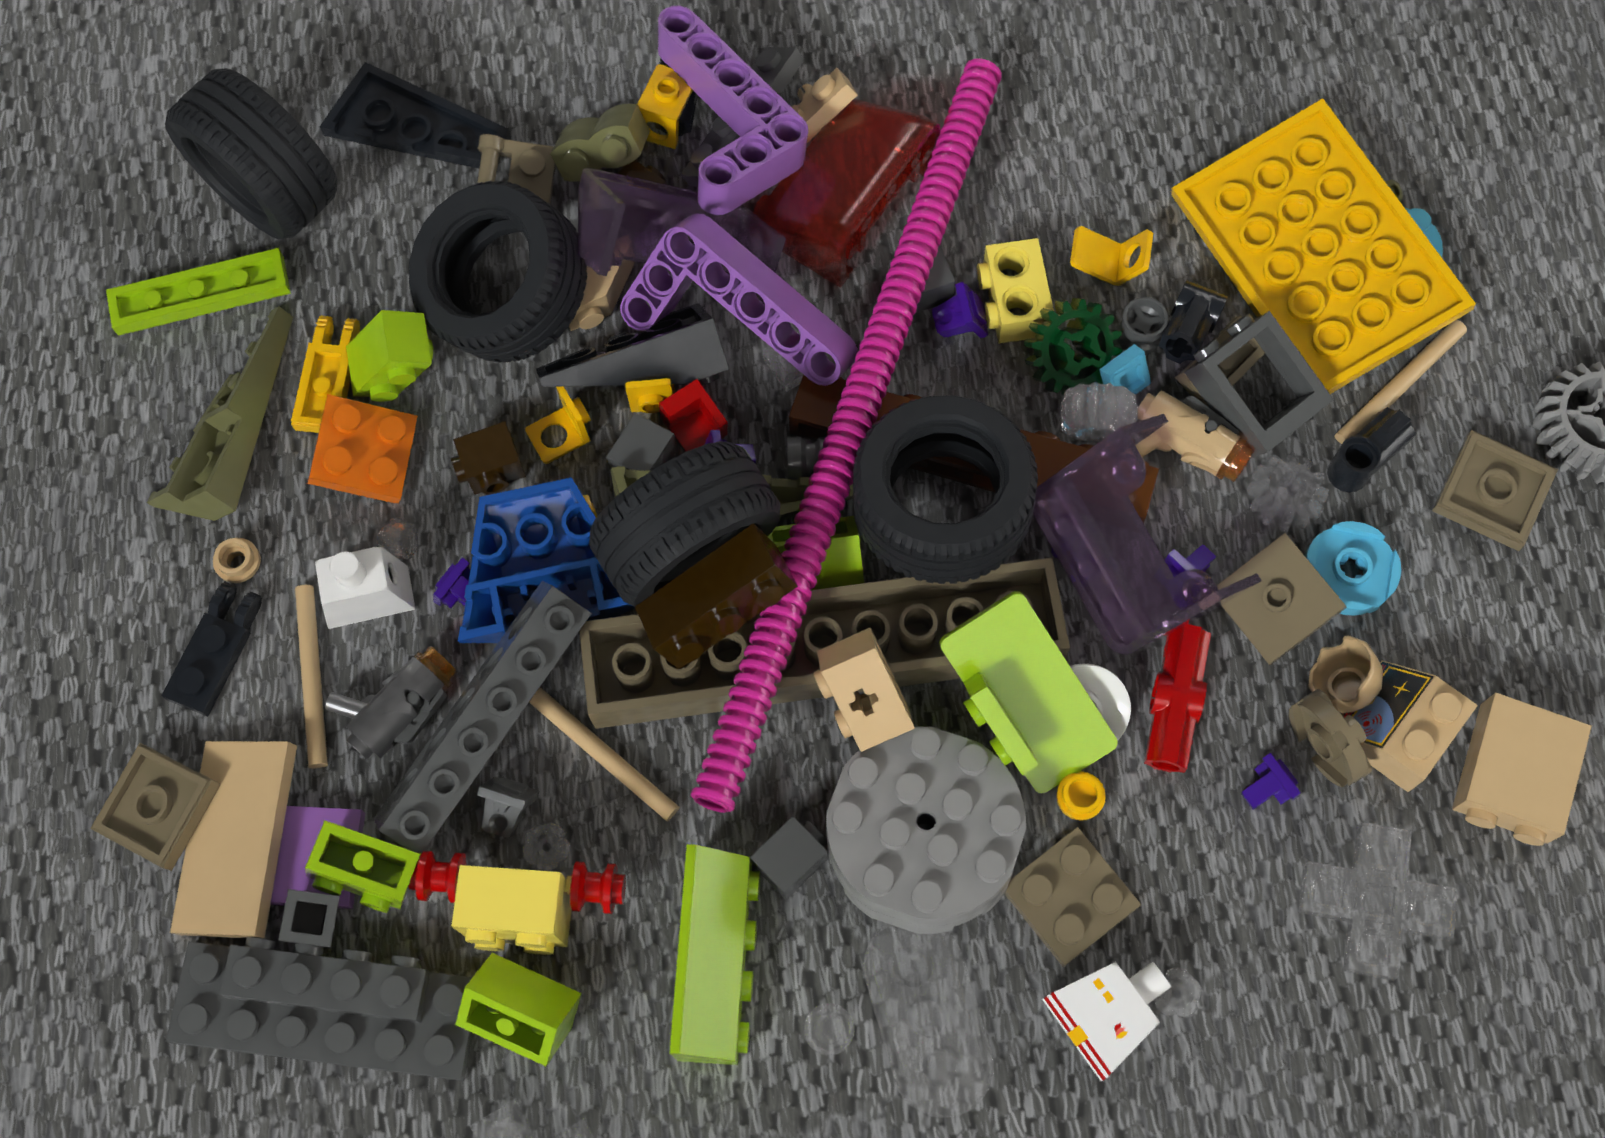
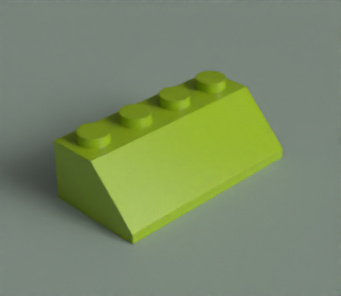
M687 844L669 1053L677 1061L738 1065L739 1053H748L750 1022H741L742 1001H752L753 971H745L746 951H755L757 921L748 920L749 901L759 900L760 871H752L751 859L748 856L695 844Z

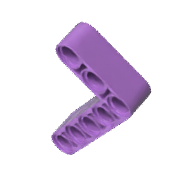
M670 6L661 11L658 17L659 56L740 136L738 139L706 157L700 163L698 170V204L709 214L724 215L798 171L803 166L806 156L808 125L785 100L693 11L683 6Z
M699 213L688 216L671 227L663 235L620 304L621 315L628 326L635 330H647L674 310L694 281L809 380L823 386L834 383L855 363V356L858 351L855 342L846 332L715 221ZM687 234L693 239L695 246L689 241ZM721 264L725 265V267H726V268L728 269V271H729V274H727V273L723 270V267H722ZM666 268L671 272L672 277L668 274ZM756 293L762 297L765 305L758 300ZM791 323L799 329L800 334L794 331ZM825 352L831 355L835 364L826 357Z

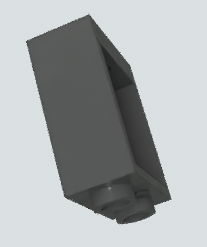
M1270 311L1255 319L1248 313L1226 329L1230 334L1229 338L1221 344L1214 339L1193 354L1197 362L1184 372L1210 409L1238 430V436L1241 438L1237 446L1247 460L1268 453L1334 400ZM1252 338H1255L1297 396L1294 401L1262 426L1217 366Z

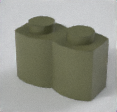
M620 104L605 111L600 118H581L568 124L562 130L551 152V156L564 181H582L594 176L602 167L618 168L632 163L640 156L650 130L637 104Z

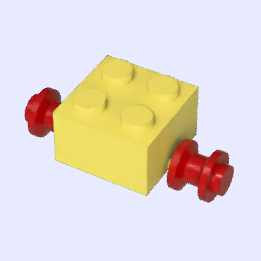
M423 851L408 887L410 890H416L418 901H428L433 892H446L450 903H454L451 927L465 936L466 942L475 943V949L504 951L505 943H513L524 947V952L552 955L554 953V946H568L571 911L580 912L586 902L600 903L604 914H613L615 904L623 905L626 892V875L618 874L617 864L608 863L603 873L588 872L584 861H576L572 876H567L566 879L561 872L467 866L464 853H455L450 862H437L432 851Z

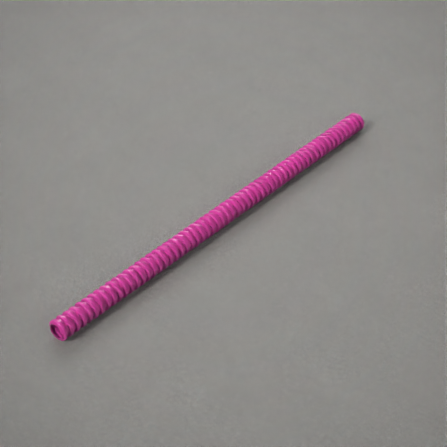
M974 58L965 64L964 73L960 77L956 94L953 96L952 104L948 109V115L945 117L940 136L936 141V147L933 149L932 158L928 162V168L924 173V179L921 181L920 190L916 194L911 213L907 218V224L903 229V235L899 239V246L895 250L894 258L890 263V269L886 274V280L882 284V292L878 295L877 304L873 308V315L868 322L869 327L864 332V339L861 341L859 351L856 353L855 363L851 367V374L847 377L846 387L841 393L842 399L838 401L837 411L833 414V423L828 428V436L824 438L823 449L818 454L819 461L813 467L814 473L809 478L810 486L805 489V499L800 502V512L795 515L794 523L796 525L790 528L789 536L791 538H788L784 544L786 551L782 552L781 555L798 587L785 595L777 604L760 613L762 618H758L755 621L754 627L757 631L752 632L749 637V642L752 645H748L744 650V656L747 659L741 660L739 664V669L742 673L735 675L734 684L736 687L730 688L728 693L731 701L725 702L723 706V711L726 715H722L718 719V725L721 728L715 730L712 735L715 743L710 744L707 749L710 758L703 760L702 768L705 771L699 773L696 778L699 787H695L691 791V797L694 801L707 809L721 813L734 810L735 802L732 798L739 796L741 791L737 784L745 780L746 773L743 771V768H748L751 764V758L748 754H752L756 750L754 740L759 739L762 734L759 726L764 725L767 720L764 712L769 711L772 706V701L769 698L774 697L777 693V687L774 684L780 683L782 679V673L779 670L786 668L787 659L785 657L789 656L792 652L790 643L796 641L797 632L795 630L800 628L802 624L800 616H803L807 611L805 603L811 600L812 592L810 589L816 586L817 578L815 576H818L822 570L820 563L826 559L825 550L830 548V537L836 532L835 524L840 521V511L844 509L845 498L849 496V486L853 484V468L858 448L863 438L866 437L868 430L872 428L873 423L877 420V411L881 409L882 399L887 391L886 387L890 384L891 374L895 370V363L900 357L899 351L903 349L904 339L908 335V327L912 324L913 315L916 313L917 304L921 299V292L925 288V281L929 278L930 269L933 267L934 258L937 256L938 247L941 245L942 236L946 231V224L950 220V213L954 209L955 201L958 198L967 169L970 166L971 158L974 155L975 147L978 144L979 136L985 125L986 116L989 114L990 105L993 103L994 95L1001 81L1002 73L1000 69L989 60Z

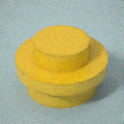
M1080 771L1063 778L1057 788L1056 799L1059 808L1066 816L1074 820L1084 821L1095 817L1102 810L1106 794L1104 786L1097 777Z

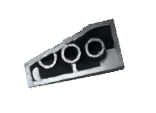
M697 303L671 312L647 329L646 332L639 335L638 333L626 334L621 332L610 337V340L604 344V350L597 352L594 347L581 349L536 369L542 387L625 385L626 382L664 378L671 379L672 384H688L698 379L701 385H705L719 379V373L729 370L714 320Z

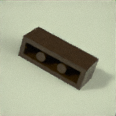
M753 523L635 606V609L653 649L676 668L680 669L687 663L698 659L703 652L726 636L738 631L742 625L768 607L777 604L785 595L797 588L798 585L777 545Z

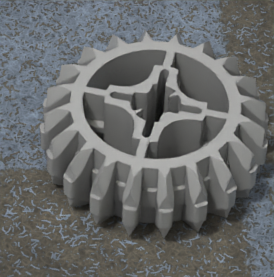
M1600 361L1592 364L1589 368L1580 363L1574 366L1570 372L1567 370L1560 372L1553 379V382L1548 383L1541 391V398L1535 403L1533 410L1538 415L1533 420L1532 428L1542 431L1537 436L1536 444H1549L1551 447L1546 453L1545 460L1554 459L1558 456L1563 461L1560 464V472L1567 471L1572 466L1576 468L1577 481L1585 479L1591 473L1595 484L1605 481V369ZM1576 396H1585V403L1582 406H1578L1576 410H1567L1568 399Z

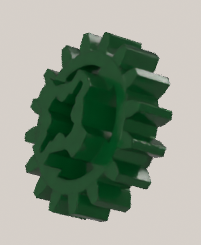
M1072 298L1070 304L1066 300H1056V312L1051 309L1042 308L1040 314L1044 320L1043 323H1030L1029 328L1036 333L1035 340L1024 341V346L1034 349V355L1028 357L1025 362L1027 365L1038 366L1039 369L1034 373L1033 379L1039 382L1047 381L1045 390L1053 393H1058L1061 390V395L1074 398L1077 391L1083 395H1091V383L1104 387L1099 369L1109 363L1112 356L1120 355L1123 350L1113 347V340L1118 339L1122 333L1119 330L1109 329L1115 317L1112 314H1100L1101 304L1089 302L1086 305V299ZM1069 320L1066 327L1058 329L1059 325ZM1064 340L1072 341L1073 346L1077 347L1076 350L1083 355L1075 354V351L1070 348L1071 345L1065 343ZM1089 367L1086 371L1078 375L1082 368Z

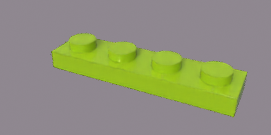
M279 248L106 289L112 329L119 336L291 294L284 256Z

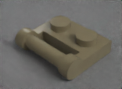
M490 134L480 135L478 150L482 152L477 183L494 182L496 180L499 156L511 158L508 182L530 190L551 204L556 164L551 156L554 146L506 140Z

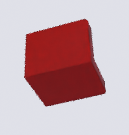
M698 379L659 403L661 419L670 432L674 433L675 439L685 452L705 445L710 430H720L721 439L727 436V420Z

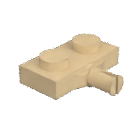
M838 68L829 75L820 77L813 86L810 84L802 85L805 93L800 88L798 90V97L801 102L798 105L791 106L808 125L807 143L857 96L849 79Z

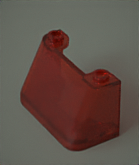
M853 99L821 129L806 148L803 166L798 171L781 180L769 196L765 194L759 199L753 210V217L756 219L755 236L841 288L853 273V268L847 265L848 259L850 260L856 251L861 253L866 247L867 233L907 181L910 180L915 183L919 174L924 176L928 168V162L932 158L933 149L936 147V141L940 136V124L923 115Z

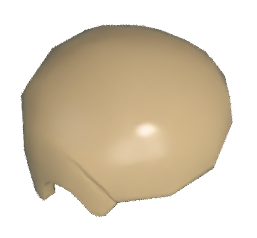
M1344 636L1342 644L1336 647L1321 648L1317 662L1310 670L1308 687L1311 692L1316 689L1322 690L1329 697L1334 708L1340 713L1358 711L1368 706L1381 691L1383 668L1367 642L1352 636Z

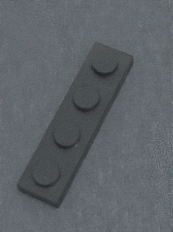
M766 47L756 58L752 69L781 96L804 61V58L796 47ZM720 116L713 122L712 129L700 147L692 153L690 162L681 174L686 183L692 187H698L700 163L709 155L740 137Z

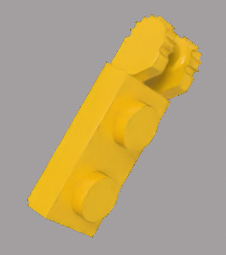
M319 316L312 343H308L291 418V425L295 431L319 432L327 394L347 398L351 377L346 346L360 332L361 328L358 319H346L339 345H331V338L334 332L331 316Z

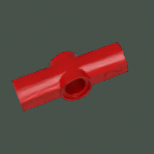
M1171 624L1166 636L1161 672L1157 673L1151 697L1155 699L1151 698L1149 714H1153L1144 764L1153 767V769L1171 773H1185L1190 762L1195 724H1198L1201 718L1206 697L1207 683L1203 682L1211 633L1203 630L1202 627L1191 624Z

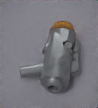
M429 646L423 653L418 651L406 665L382 681L384 687L377 695H368L359 701L332 692L327 698L325 709L352 718L353 720L346 726L352 734L346 741L364 758L368 759L374 753L381 759L396 742L411 744L431 716L435 714L446 699V691L453 684L450 679L457 673V670L439 652Z

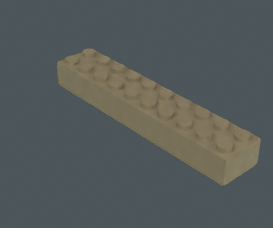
M1053 557L1001 564L1000 568L991 570L986 576L981 575L980 578L974 580L970 578L969 581L963 583L959 581L957 584H950L949 582H945V584L933 582L932 584L926 582V580L918 581L914 577L811 590V600L805 603L807 611L803 616H800L802 618L801 627L795 630L797 632L796 641L790 643L792 652L789 656L785 657L787 659L786 668L779 670L782 673L781 682L774 684L777 687V693L769 699L772 701V704L823 698L824 696L814 676V672L820 669L817 651L870 627L899 687L960 679L940 647L941 638L1014 591H1019L1025 596L1066 659L1070 645ZM760 613L742 625L738 631L726 636L703 652L698 659L687 663L680 669L676 668L653 649L638 614L586 621L579 632L587 710L595 729L722 712L725 702L731 701L728 695L730 688L736 687L734 684L735 675L742 673L739 669V664L741 660L747 659L744 656V650L748 645H752L749 642V637L752 632L757 631L754 624L758 618H762Z

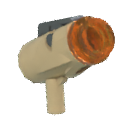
M1162 390L1156 397L1148 393L1134 415L1141 420L1137 428L1146 434L1122 449L1125 457L1133 456L1143 458L1155 449L1164 452L1173 450L1182 456L1181 461L1206 470L1220 480L1226 477L1232 482L1236 481L1254 453L1253 450L1245 446L1247 441L1238 436L1239 432L1235 427L1221 416H1218L1196 397L1190 396L1179 401Z

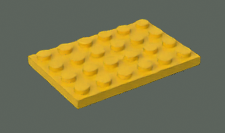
M1323 98L1172 187V197L1256 317L1268 311L1271 312L1330 394L1471 312L1476 305L1475 301Z

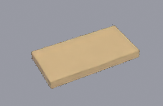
M288 741L205 742L200 773L220 783V786L186 845L170 933L182 936L254 937L265 939L297 745Z

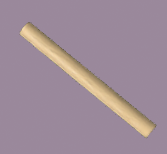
M1459 320L1450 323L1335 434V439L1342 444L1349 437L1359 433L1387 407L1389 408L1467 332L1465 324Z
M300 585L295 587L307 757L308 768L315 769L328 766L314 586Z
M539 687L529 701L532 706L664 820L668 822L680 808L676 803Z

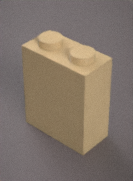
M1495 692L1480 705L1452 810L1465 814V820L1475 826L1488 829L1499 826L1513 831V837L1516 840L1529 845L1542 846L1544 843L1548 844L1563 836L1592 726Z

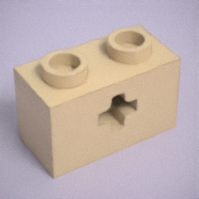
M871 627L817 651L820 669L814 672L818 687L825 699L834 697L839 707V710L834 711V716L845 739L853 736L861 752L915 729L909 706ZM863 689L864 693L860 695L858 690Z

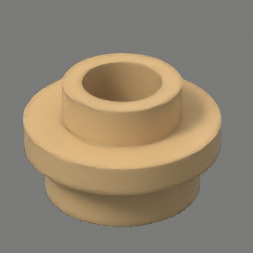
M231 538L223 541L218 545L213 556L215 572L220 578L229 583H242L249 580L256 574L261 562L257 547L244 538ZM239 555L245 556L244 562L239 567H231L233 558Z

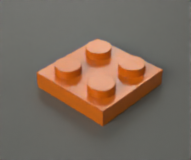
M327 394L307 484L399 504L418 416Z

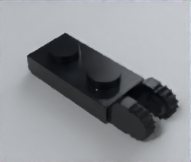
M225 581L218 586L209 602L208 613H204L161 695L164 699L207 717L209 716L251 634L249 629L262 604L261 595L253 592L244 595L241 604L235 612L233 624L224 620L234 601L237 588H235V585Z

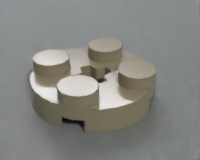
M1316 689L1289 708V719L1294 734L1299 742L1308 738L1317 752V755L1312 757L1311 760L1328 780L1340 787H1344L1347 784L1350 786L1372 772L1370 762L1366 758L1361 743L1366 741V734L1362 726L1350 715L1343 718L1322 690Z

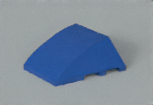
M572 477L479 497L471 550L473 556L469 583L466 585L464 596L466 603L463 623L459 629V643H498L542 581L554 586L592 614L587 621L618 617L635 608L622 600L617 589L614 588L590 549V529L596 517Z

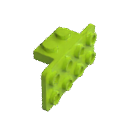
M1014 591L941 638L940 647L963 681L970 696L969 699L963 702L968 712L979 727L988 723L996 735L989 742L1002 763L1006 766L1013 761L1022 776H1026L1036 792L1046 793L1058 786L1067 775L1080 772L1117 747V738L1021 592Z

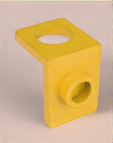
M661 64L655 67L637 105L646 123H658L668 133L667 135L657 134L649 128L650 133L646 141L676 149L678 145V121L693 90L672 68Z
M1079 226L1074 230L1070 264L1072 267L1107 283L1120 286L1148 270L1153 232L1146 229L1120 244L1088 228ZM1140 246L1141 250L1137 261L1133 266L1129 267L1133 251Z
M669 378L625 383L631 412H660L659 403L675 393L674 384L671 383Z
M556 386L563 408L525 428L526 434L544 464H548L590 442L584 424L591 421L579 397L571 400L564 386ZM559 425L566 430L567 438L561 446L549 448L542 443L541 434L548 426Z

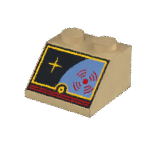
M1382 660L1380 664L1383 668V681L1379 694L1363 709L1342 713L1341 715L1343 718L1348 715L1354 717L1362 726L1366 734V741L1361 743V746L1370 765L1409 792L1426 779L1478 705L1436 675Z

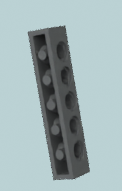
M544 581L540 583L374 817L376 826L381 833L408 850L421 855L592 614L554 586Z

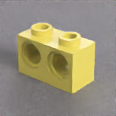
M1034 238L986 245L983 263L977 264V278L980 290L988 289L990 302L985 303L988 329H996L998 343L1035 338L1036 333L1029 328L1030 323H1043L1044 320L1040 314L1042 308L1054 311L1039 239ZM1011 269L1016 271L1018 275L1008 276L1001 271ZM1020 308L1026 311L1027 314L1021 316L1014 315L1009 309Z

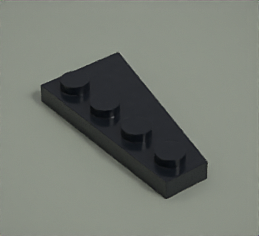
M364 62L319 126L323 135L327 137L478 169L480 168L482 152L478 150L480 135L490 134L511 140L508 128L367 62Z

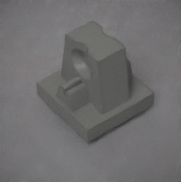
M493 777L482 784L477 796L485 798L482 830L501 837L510 838L515 833L525 809L537 800L539 791L529 788V785L504 777Z

